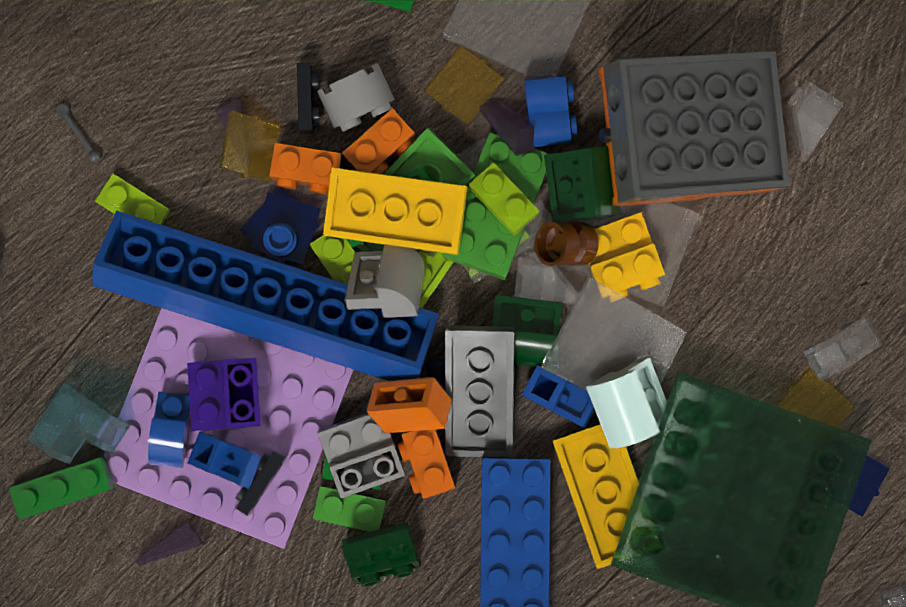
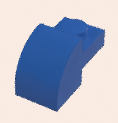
M538 365L522 393V396L583 428L586 427L595 410L588 391Z
M158 391L154 418L151 419L149 433V464L183 468L190 421L189 395Z
M199 431L187 463L249 489L262 456Z

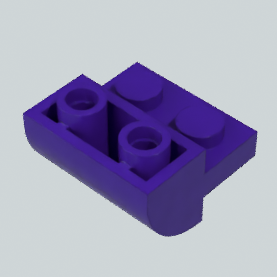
M256 358L187 363L191 431L261 426Z

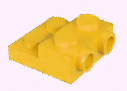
M642 212L595 229L599 247L597 255L588 266L600 298L608 296L609 301L612 302L628 296L627 289L633 286L640 285L641 290H645L661 284L658 277L664 276L665 272L656 247L651 240Z

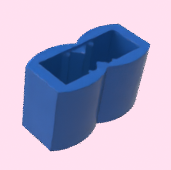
M564 74L524 78L531 147L572 143L571 135H577L576 116L569 115L568 102L574 101L572 81L566 82Z

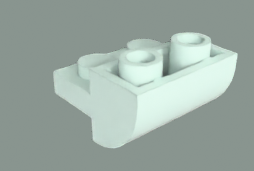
M650 357L640 358L622 370L608 373L586 386L610 449L625 447L646 440L660 432L659 428L673 419Z

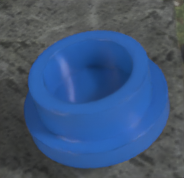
M274 223L264 232L263 243L266 250L272 255L286 256L295 249L297 236L294 229L288 224Z

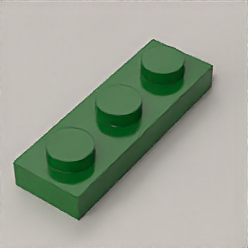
M105 456L9 487L19 520L115 489Z

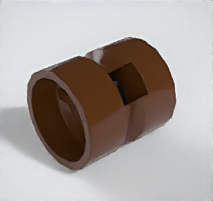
M546 222L540 226L534 240L538 259L548 266L587 265L593 261L599 247L595 229L585 222Z

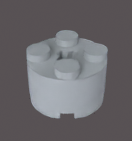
M378 63L371 65L374 72L370 74L362 69L330 84L332 92L326 94L324 89L317 91L334 128L340 126L343 132L361 124L360 116L371 112L372 116L376 117L392 109L390 102L394 101L395 98Z

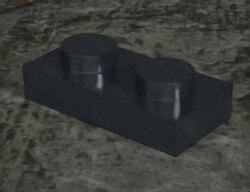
M310 62L297 63L298 130L301 134H314V125H320L319 105H313V92L319 90L318 71L312 72Z
M273 451L271 456L266 453L262 456L256 470L259 474L250 485V488L242 487L235 499L240 501L236 507L238 511L246 516L251 514L287 460L285 456L277 451Z

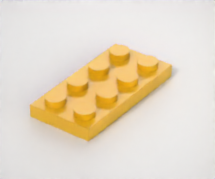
M335 167L331 168L323 236L457 255L460 250L468 186Z
M601 424L552 441L596 569L661 547L626 446L610 449Z

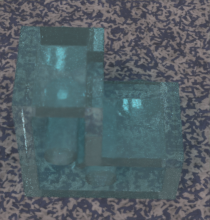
M64 382L27 440L50 457L70 464L85 440L98 448L113 453L131 425L82 390Z

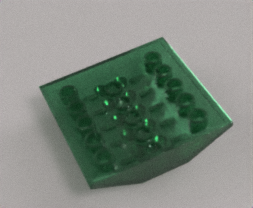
M677 372L658 426L660 432L654 437L610 566L725 607H815L872 440Z

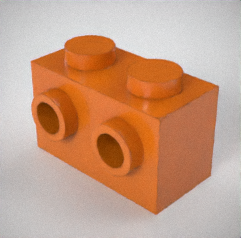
M392 108L342 154L344 159L356 171L384 174L390 168L387 163L396 155L400 157L413 144L412 141L416 138L415 132Z
M275 143L269 176L273 181H277L276 186L296 189L298 184L310 186L309 191L328 194L331 168H342L343 155L337 152Z
M434 377L378 382L373 385L367 413L385 433L445 429L452 399Z
M436 429L410 431L401 434L403 441L397 444L403 462L409 460L411 462L414 473L408 476L414 494L421 493L423 499L455 489V484Z

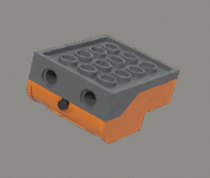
M776 51L620 59L598 69V74L601 78L606 122L605 129H601L599 132V139L601 143L607 144L609 150L614 196L612 203L614 206L693 201L705 197L766 193L791 186Z

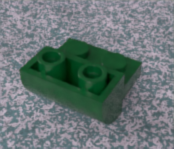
M607 146L544 155L553 222L621 213V207L614 206L612 203L614 196Z
M495 295L492 326L515 327L514 366L536 368L538 365L546 370L555 369L563 303Z
M408 522L342 539L343 545L341 547L344 559L348 564L351 579L355 585L361 583V587L373 586L380 583V578L394 575V578H403L414 573L413 569L420 568Z

